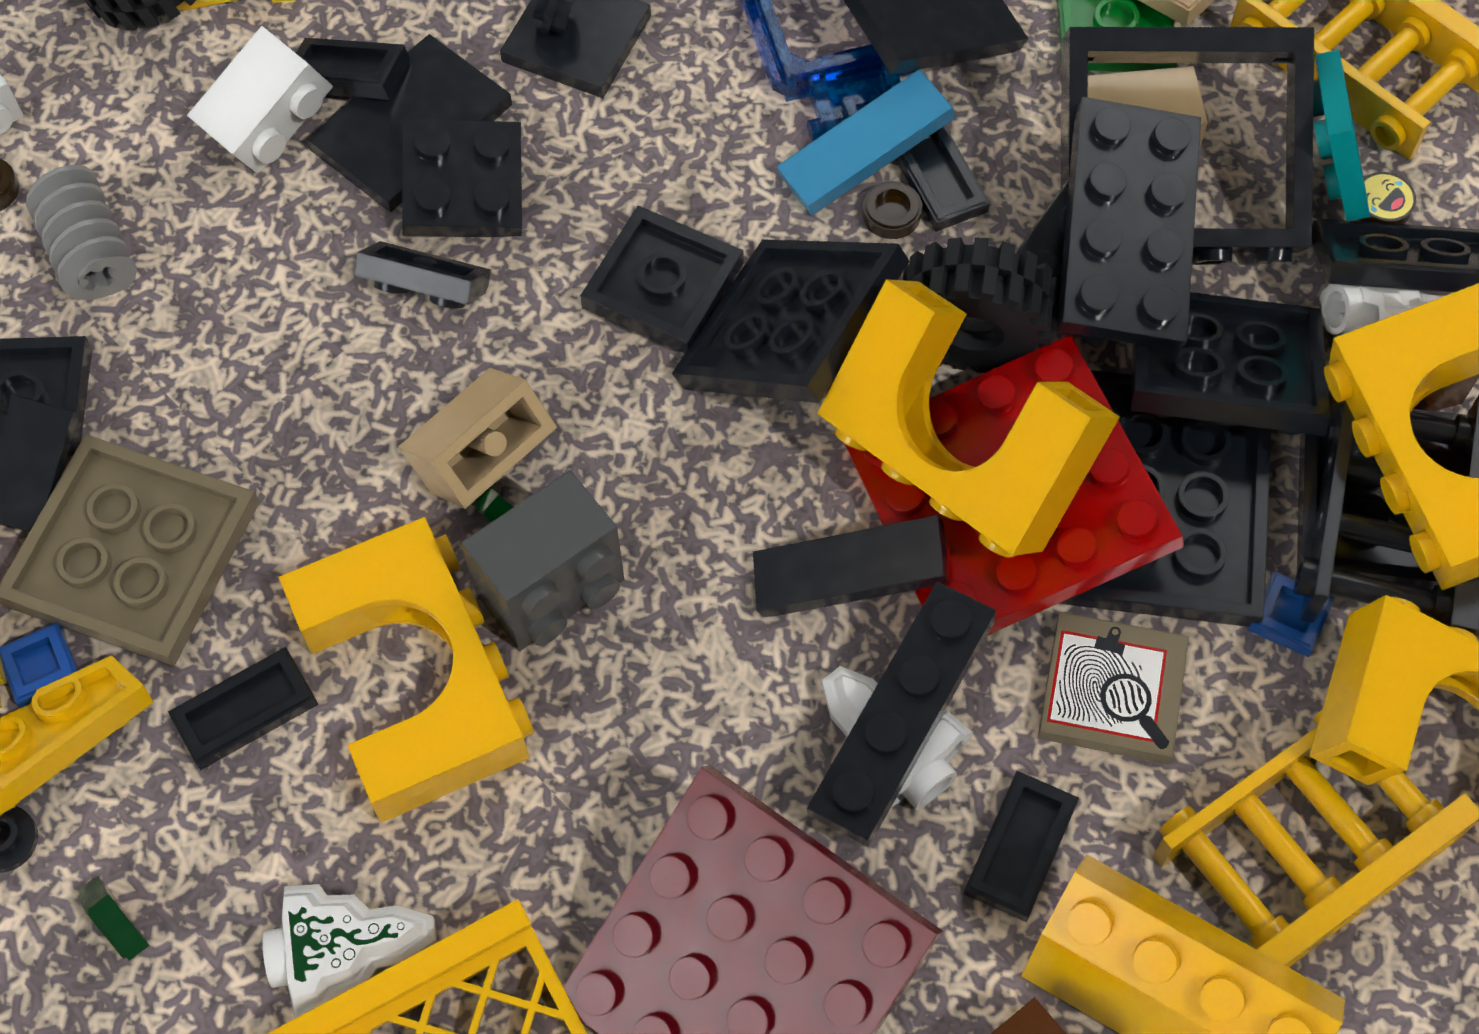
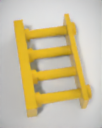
M1238 0L1230 27H1298L1287 18L1307 0H1273L1268 5L1262 0ZM1347 0L1350 3L1314 35V80L1319 79L1315 55L1331 51L1365 19H1374L1393 32L1395 36L1359 69H1356L1343 58H1341L1353 120L1368 130L1380 147L1390 151L1395 150L1410 160L1417 153L1430 125V121L1423 116L1458 83L1466 84L1479 93V26L1441 0ZM1411 51H1420L1441 66V68L1405 102L1377 84ZM1276 63L1287 71V63Z
M1322 710L1313 718V722L1317 726ZM1315 727L1200 812L1196 813L1191 806H1187L1171 817L1158 831L1163 836V839L1153 858L1162 868L1179 854L1185 852L1251 932L1253 937L1249 942L1252 946L1281 964L1291 967L1464 836L1479 821V808L1468 795L1464 793L1444 808L1437 799L1430 802L1404 772L1376 782L1409 819L1404 825L1411 832V834L1395 846L1386 837L1379 840L1310 761L1311 757L1309 755L1317 727ZM1286 776L1289 777L1358 857L1353 863L1360 872L1343 885L1335 876L1329 879L1326 878L1258 798ZM1234 814L1239 816L1306 896L1302 903L1308 911L1291 924L1282 915L1275 918L1206 836Z

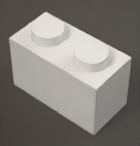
M261 26L187 116L231 154L258 173L269 163L274 162L281 156L286 143L304 121L320 109L324 97L333 86L311 65Z

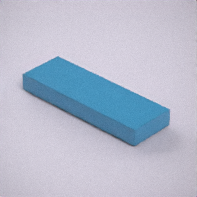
M919 69L776 166L779 176L809 214L813 216L954 120V109Z

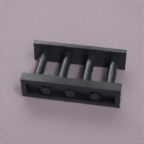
M1328 389L1331 414L1328 423L1330 433L1310 557L1302 556L1294 583V594L1304 596L1300 620L1314 623L1329 595L1368 604L1388 595L1411 601L1419 607L1421 613L1447 626L1459 627L1475 635L1479 630V577L1442 590L1440 585H1435L1433 590H1427L1333 569L1338 537L1412 553L1409 537L1413 535V532L1408 525L1342 511L1346 480L1381 488L1380 479L1384 475L1376 460L1350 455L1353 439L1352 421L1355 418L1346 401L1337 402ZM1479 395L1467 415L1458 414L1455 420L1411 411L1410 421L1415 438L1448 445L1449 452L1457 453L1455 470L1450 471L1467 477L1479 478Z

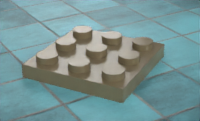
M85 434L1 581L0 604L52 624L57 622L66 629L174 667L260 502L255 491Z

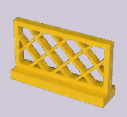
M519 899L267 1034H372L374 1030L389 1022L416 1030L415 1034H457L428 1025L437 996L452 988L480 996L468 1034L478 1033L488 999L528 1010L521 1034L530 1033L536 1013L564 1021L570 1034H587L536 936ZM526 948L539 972L531 1001L491 990L499 963ZM488 969L483 987L465 982ZM544 985H546L557 1009L539 1004ZM425 1003L419 1022L401 1017Z

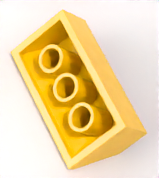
M1089 855L1085 856L1074 872L1021 977L1119 1034H1337L1343 1024L1344 998Z

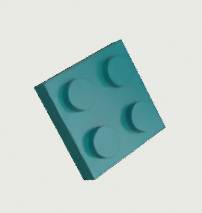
M1338 49L1316 54L1315 59L1319 79L1314 80L1313 116L1325 115V119L1314 122V129L1320 158H1323V160L1333 158L1334 163L1323 165L1329 200L1342 199L1346 222L1371 217L1340 51Z

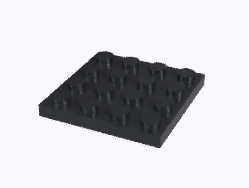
M1090 370L1113 412L1120 416L1118 419L1119 423L1183 535L1184 547L1059 604L1249 627L1251 623H1262L1265 608L1271 429L1242 425L1221 426L1211 421L1181 417L1159 418L1148 413L1130 411L1132 375Z

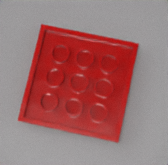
M1071 335L929 398L930 418L939 441L952 456L973 467L983 464L999 450L1037 382H1069L1112 412L1113 410ZM1119 421L1114 426L1043 552L1013 557H1004L989 550L979 541L980 532L965 521L953 520L937 512L929 503L931 496L916 485H906L888 476L881 468L883 461L868 450H858L845 444L883 526L936 515L940 517L945 529L950 584L945 585L997 610L996 621L988 635L1184 547L1183 535ZM933 587L913 590L921 608Z

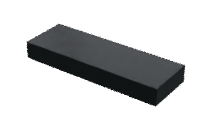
M938 515L753 551L756 611L762 617L785 615L934 587L937 581L944 585L950 584L944 523Z

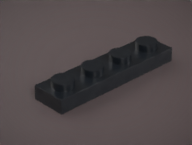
M938 581L935 583L808 804V816L869 848L995 623L997 610Z

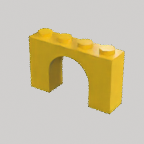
M886 279L817 414L836 427L834 434L843 443L858 450H868L883 461L881 468L888 476L906 485H916L931 496L929 503L937 512L953 520L965 521L979 531V541L989 550L1004 557L1043 552L1120 416L1069 382H1037L999 450L989 460L977 467L969 466L959 461L944 448L934 431L930 418L929 396L936 371L967 314L919 281Z
M1479 283L1333 338L1329 365L1324 367L1325 379L1332 396L1337 402L1346 401L1355 418L1352 421V431L1361 453L1366 458L1374 456L1384 475L1380 479V485L1387 505L1395 515L1403 513L1413 532V535L1409 537V541L1418 566L1424 573L1432 571L1442 590L1479 577V478L1456 474L1433 461L1423 451L1414 436L1410 413L1423 398L1432 392L1479 374Z
M425 517L279 576L294 617L311 654H315L369 630L389 624H411L426 628L441 637L453 651V665L449 680L439 697L429 707L409 719L347 745L370 803L381 823L530 759L524 738L535 734L520 697L507 701L499 682L509 678V674L495 642L493 641L483 646L475 630L476 626L485 622L471 588L468 587L458 592L451 573L460 570V565L447 535L434 538Z
M1388 595L1351 612L1347 619L1309 757L1366 785H1371L1406 772L1423 707L1433 688L1457 694L1479 711V642L1477 637L1465 629L1447 626L1421 613L1419 607L1411 601Z

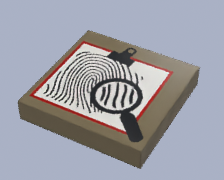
M1059 611L1037 739L1170 764L1174 754L1189 636Z

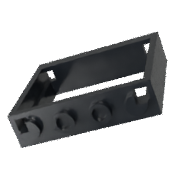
M1069 27L1062 38L1060 189L1070 177L1075 108L1081 97L1088 98V63H1287L1285 229L1194 228L1193 252H1196V263L1202 264L1232 262V253H1256V263L1271 264L1273 262H1292V253H1299L1312 247L1314 27Z

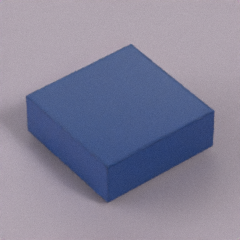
M1274 571L1265 590L1264 619L1259 624L1251 623L1248 631L1309 657L1335 597L1329 595L1314 623L1302 621L1300 618L1304 596L1294 594L1295 579Z
M57 622L0 647L3 670L15 702L20 708L32 702L36 689L79 670L64 631Z

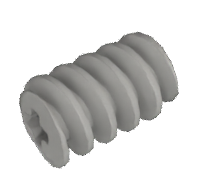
M67 165L45 173L33 183L27 194L26 207L34 220V226L39 236L42 238L41 242L57 274V280L62 290L73 298L87 301L113 295L127 289L136 278L137 267L133 259L129 258L130 251L125 241L121 240L122 233L117 223L113 222L114 215L109 205L105 204L106 198L102 189L98 187L99 182L94 171L83 165Z

